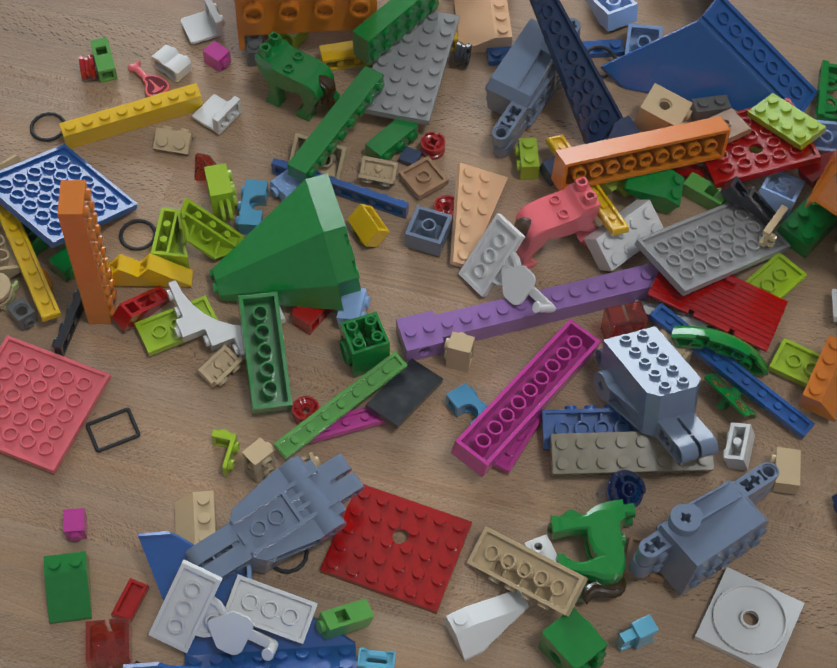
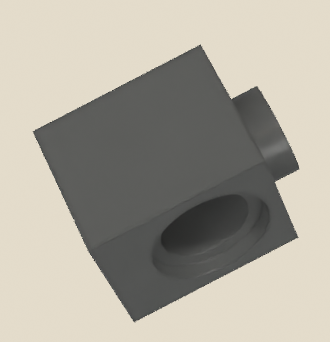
M23 296L6 306L10 318L21 331L31 328L38 322L34 309Z

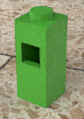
M107 37L91 40V48L100 82L117 80L116 68Z
M694 172L683 183L682 195L707 210L728 203L720 193L722 188L715 189L712 182Z
M365 598L322 611L316 621V628L322 634L324 640L369 627L374 614Z

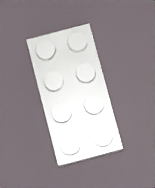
M238 574L225 608L226 613L236 611L249 617L253 622V626L303 644L318 603Z

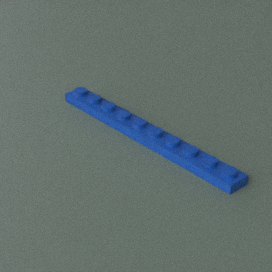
M662 303L648 317V319L670 335H672L674 326H690ZM703 347V349L690 348L696 357L801 440L815 425L814 422L731 357L727 358L714 352L715 350L708 347Z

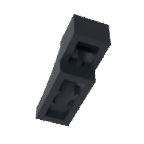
M737 176L727 181L720 191L724 199L731 205L735 204L749 211L765 226L768 225L776 214L754 186L747 189Z

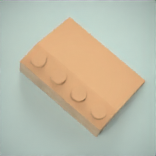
M454 0L455 15L460 16L457 28L458 38L463 44H472L471 53L487 52V48L512 46V31L507 0Z

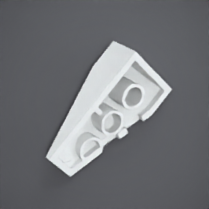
M516 590L515 593L511 591L466 606L446 616L445 626L464 661L483 653L496 638L502 635V632L510 624H513L529 608L525 598L520 596L521 591Z

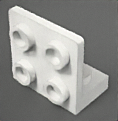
M214 94L192 117L200 124L220 135L242 113L240 99L234 96L230 101H225Z

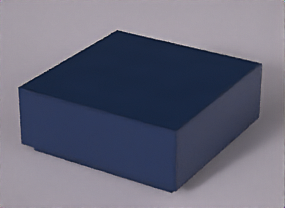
M406 146L399 156L398 162L410 166L421 159L422 152Z

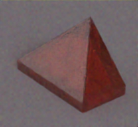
M196 153L195 181H206L204 167L217 165L210 155Z

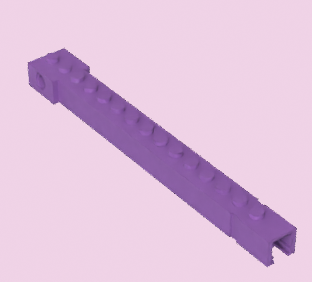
M646 264L539 290L555 305L556 311L552 313H534L532 306L536 301L530 295L520 305H513L504 298L434 315L433 311L399 318L396 319V333L406 363L411 359L416 361L443 354L446 339L451 337L452 331L465 333L475 337V341L634 303L635 299L640 301L650 299L652 297L647 294L659 270L653 264Z

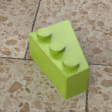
M161 207L151 254L190 269L180 219V209Z

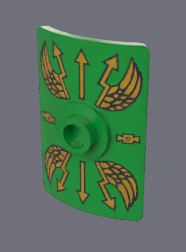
M714 373L705 375L704 379L723 396V399L717 403L719 409L726 410L731 404L744 417L750 415L754 418L757 417V413L742 400L740 396L742 393L736 387L732 386L730 388Z

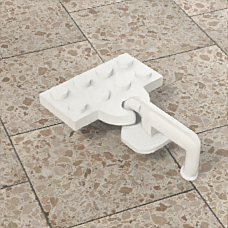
M496 214L458 274L482 297H487L494 284L503 286L504 297L513 305L522 304L527 296L530 295L536 301L532 306L534 313L555 312V305L534 286L536 282L535 275L526 266H521V261L516 251L525 236L502 214Z
M183 560L148 635L185 653L188 652L195 635L203 638L213 637L216 647L231 655L241 653L247 640H250L265 647L262 651V658L264 660H272L278 648V641L254 630L253 622L249 617L236 611L226 613L223 603L215 597L223 578Z

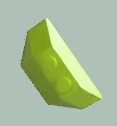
M189 198L184 199L180 211L184 240L213 260L226 256L244 238V235Z

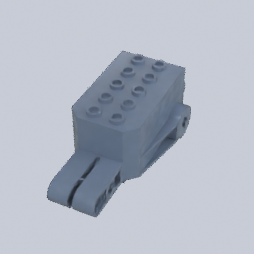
M530 18L485 88L487 92V108L502 115L492 130L493 153L499 158H505L510 154L518 139L527 127H532L554 93L563 88L538 21ZM570 18L580 37L581 24L579 20Z
M656 326L603 340V348L597 349L595 352L596 361L601 370L594 375V385L600 399L605 400L641 433L653 436L654 439L657 438L678 464L718 453V442L715 436L696 415L701 378Z
M342 454L334 456L319 467H316L312 460L304 463L300 456L293 457L274 470L232 509L230 521L227 525L189 548L184 555L190 563L222 577L221 582L251 564L252 572L266 574L298 552L318 545L341 531L347 524L344 520L346 509L343 504L362 492L365 487L355 472L350 473L352 468Z
M764 462L736 481L728 480L689 504L676 505L671 510L667 520L656 527L657 531L640 542L630 562V572L638 578L646 577L652 572L654 574L660 572L675 591L682 596L719 570L728 566L734 560L740 558L750 549L755 548L761 542L760 538L767 532L766 527L770 522L755 505L767 497L779 476L778 467L774 463Z

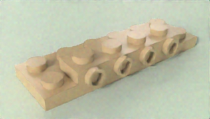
M485 526L467 561L468 564L489 574V580L497 584L502 581L506 583L504 588L514 593L516 590L522 592L521 597L531 602L534 598L538 600V606L549 610L551 607L568 617L588 580L585 576Z

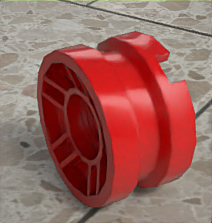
M89 54L88 57L79 56L82 80H87L90 77L96 79L97 74L93 54Z
M428 132L421 138L420 151L423 157L429 156L432 160H437L444 155L445 138L443 135Z
M451 195L440 196L434 203V210L452 215L453 223L455 197Z
M302 396L294 401L292 414L293 420L297 425L320 409L317 400L310 396Z

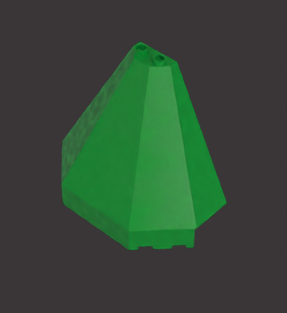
M328 173L303 180L212 269H209L211 280L216 281L212 283L215 294L219 293L221 300L238 302V296L277 292L279 305L344 310L341 296L361 291L360 275L355 263L354 253Z

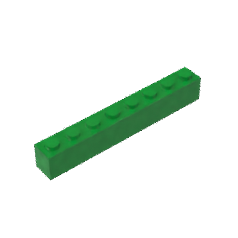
M364 66L288 162L289 176L301 182L316 176L318 169L325 165L328 156L333 154L339 142L345 139L349 129L355 126L356 120L363 116L367 106L373 103L377 93L383 90L385 83L382 73Z

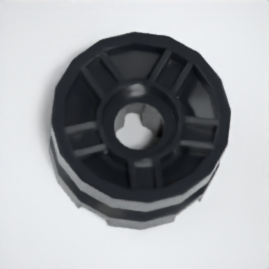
M457 42L453 63L455 66L460 64L463 67H468L472 50L471 43L463 44V42Z

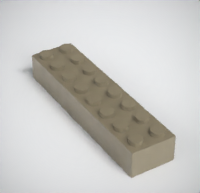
M640 431L562 433L549 436L550 476L694 473L714 470L713 455L678 464L657 438L654 439L653 436L643 434Z

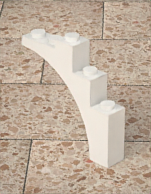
M176 280L169 282V290H166L169 300L174 301L176 305L174 311L177 318H179L176 320V327H174L177 338L181 337L184 343L204 335L205 345L207 347L210 346L212 351L220 349L223 345L233 344L232 349L235 355L245 359L241 326L221 322L204 314L182 293Z

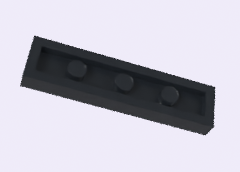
M79 289L74 291L72 304L67 307L65 320L60 323L59 334L52 342V348H54L55 353L61 356L65 355L84 311Z

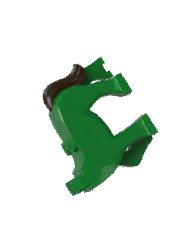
M272 31L268 35L269 38L259 46V50L255 54L257 68L266 80L269 88L266 102L279 108L287 99L285 91L300 94L303 104L297 110L295 116L309 122L316 114L319 100L321 101L322 109L326 110L325 108L330 110L340 98L335 87L333 72L325 63L294 48L286 40L282 39L280 34Z
M623 499L601 503L584 515L571 509L560 517L551 515L547 532L552 534V540L580 535L584 539V549L588 561L577 562L567 558L565 554L557 553L556 555L557 563L588 578L576 603L586 602L588 604L593 598L599 596L617 598L625 592V553L623 546H626L625 535L621 533L623 527L633 526V518L636 516L634 503L623 504Z

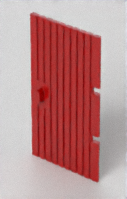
M659 271L647 294L685 314H688L689 310L694 312V318L725 333H728L731 329L735 331L733 336L765 352L769 348L788 304V301L733 275L682 296Z

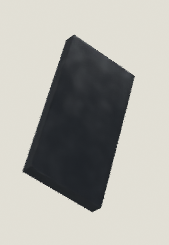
M411 359L407 363V368L390 380L365 406V409L395 429H398L443 382L442 377L414 359Z

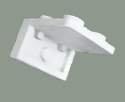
M204 0L205 11L181 18V24L191 44L224 35V18L222 15H219L218 6L212 0Z

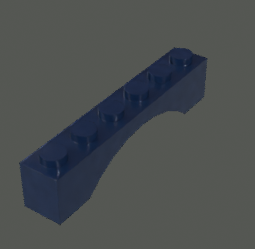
M628 115L613 124L606 140L640 133V131ZM555 156L544 161L539 167V171L549 187L554 185L551 176Z

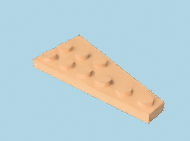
M464 163L457 165L450 253L451 265L462 268L486 230L508 177Z

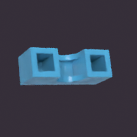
M246 179L245 186L241 187V197L243 198L238 203L240 215L236 216L235 226L239 228V233L242 235H247L263 220V210H255L253 208L267 205L268 181Z
M466 383L446 394V405L456 417L470 413L477 418L488 407L485 402L479 400L476 391L472 387L469 388Z

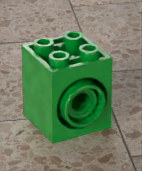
M377 311L340 322L339 347L343 360L349 366L353 378L366 374L390 355V342Z
M573 608L569 617L563 614L541 632L538 648L556 668H599L605 662L604 657L607 655L608 644L598 634L595 627Z

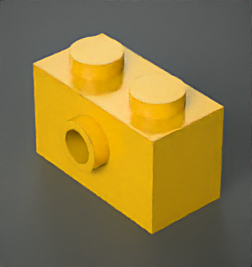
M359 204L347 218L351 224V229L360 237V242L364 246L377 248L390 233L374 208L370 205Z

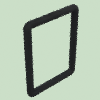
M130 408L121 409L86 423V429L96 452L108 450L136 439L141 435ZM127 412L136 434L99 448L90 425Z

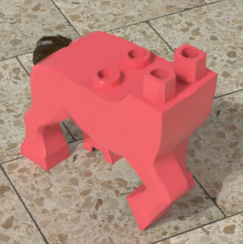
M586 177L576 179L575 183L568 185L565 189L539 198L518 211L514 227L525 236L516 251L520 258L521 266H526L528 269L537 266L532 255L549 239H557L575 233L580 243L587 247L584 238L599 228L595 218L598 215L601 204L597 199L596 193L588 184Z

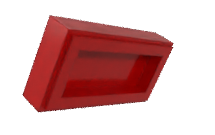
M130 578L111 613L112 617L131 624L150 588L149 585Z

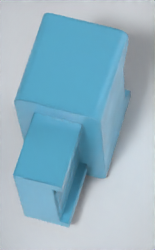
M648 614L632 622L628 630L620 633L616 644L621 652L632 646L637 650L654 642L653 636L659 632V629L651 615Z
M359 648L357 668H395V651L385 652Z

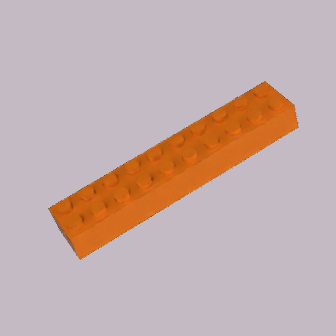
M718 116L556 150L551 179L558 190L561 191L581 177H586L588 184L595 186L723 158L731 129L722 117Z
M61 180L57 215L88 323L112 324V317L116 311L113 303L117 300V290L114 289V279H112V270L109 268V258H106V247H103V235H100L101 227L100 224H97L98 215L95 212L94 200H91V188L87 187L86 180Z

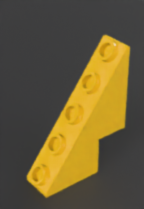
M151 253L141 261L119 254L109 263L114 286L160 285L161 287H168V283L175 280L179 287L192 286L193 270Z

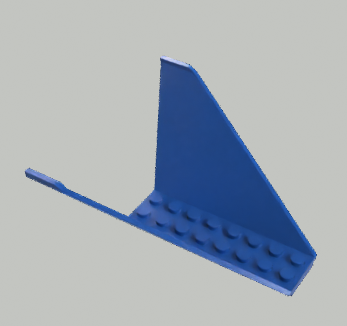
M714 0L699 20L600 67L618 86L625 89L649 93L656 83L688 101L696 98L727 95L731 108L736 110L754 107L774 93L782 99L790 98L794 107L804 112L818 93L806 78L728 0Z
M170 531L138 533V538L164 601L183 560L188 561L184 553L194 544ZM239 571L221 582L216 591L215 597L223 603L224 607H226L237 575L247 577ZM313 617L303 644L253 626L254 630L278 641V648L273 659L270 661L262 658V651L265 647L253 641L247 640L241 653L231 655L218 649L213 637L203 638L195 635L188 652H183L185 655L184 666L150 662L123 664V668H357L355 641L345 635L324 640L322 634L316 628L317 618Z

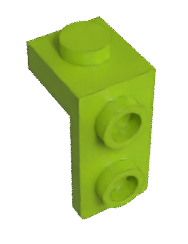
M213 429L211 435L213 445L228 448L222 466L223 476L228 477L229 471L234 469L235 459L233 458L235 453L238 454L240 442H238L237 434L230 433L224 429Z

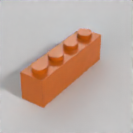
M829 335L798 407L833 422L836 420L837 337Z

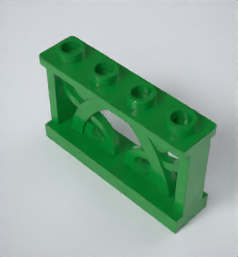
M822 60L819 69L815 120L837 122V100L827 94L837 90V64H831L827 60ZM831 83L834 85V83H836L834 87H831L828 84Z

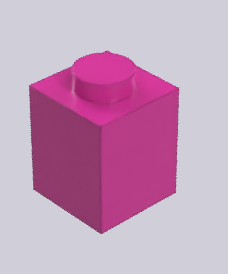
M216 41L203 50L204 63L218 72H221L230 65V51Z
M84 508L63 510V533L67 541L78 542L82 539H87V515Z

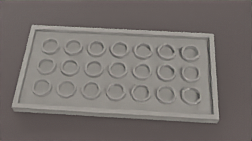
M436 11L431 12L424 21L418 23L412 31L405 34L400 41L392 45L390 50L385 51L378 60L374 61L372 69L383 74L385 85L383 90L377 93L373 103L367 106L365 114L423 125L430 124L460 21L459 15Z
M729 202L638 238L635 242V246L682 296L770 259L778 253H784L789 250L791 245L777 231L774 233L777 235V239L773 247L758 245V242L764 235L762 232L766 226L749 211L738 205H731Z

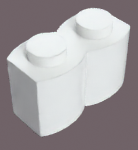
M169 45L163 46L151 56L152 65L175 82H179L192 71L191 60L187 56L179 54L176 48Z

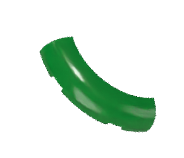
M686 325L674 326L671 338L677 348L703 349V347H708L715 350L714 352L727 358L732 356L737 359L738 364L754 376L768 375V365L757 350L745 341L731 334L711 328Z

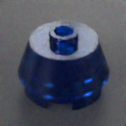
M620 470L614 473L605 487L608 501L623 499V504L634 503L635 508L641 503L643 495L646 493L643 479L630 470Z

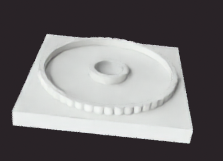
M727 567L694 640L753 668H777L804 603ZM746 613L755 615L758 623L755 625L746 624L743 620V615Z

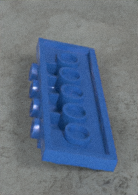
M586 405L584 409H577V406H565V409L542 410L543 450H549V436L551 434L639 431L610 405H604V408H596V405Z

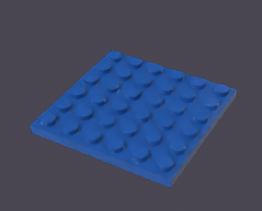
M65 144L0 170V204L51 248L65 243L57 215L61 180H86L87 187L91 188L92 191L91 200H94L95 212L98 215L97 224H100V226L137 209L138 203Z

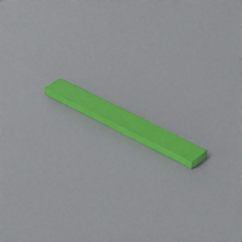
M394 351L276 441L273 447L285 461L405 370L408 365Z

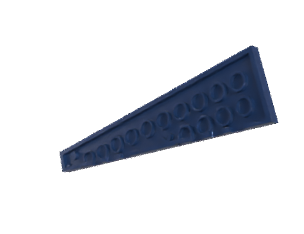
M529 0L581 132L583 142L589 144L603 141L613 124L624 117L560 0Z

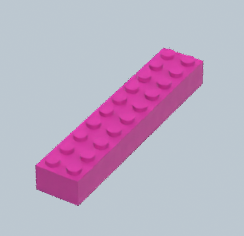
M569 319L458 437L453 445L451 454L483 477L542 413V410H545L595 355L601 341Z

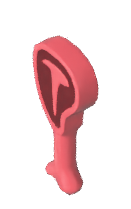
M140 61L128 65V71L135 72L143 80L146 86V97L170 91L169 83L160 76L147 75L140 68Z

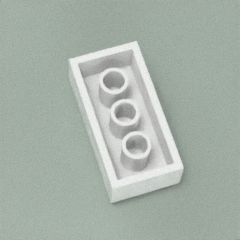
M636 200L619 212L630 227L629 232L611 236L606 227L602 225L584 238L599 270L613 271L640 251L635 246L638 238L663 229V225L650 200Z

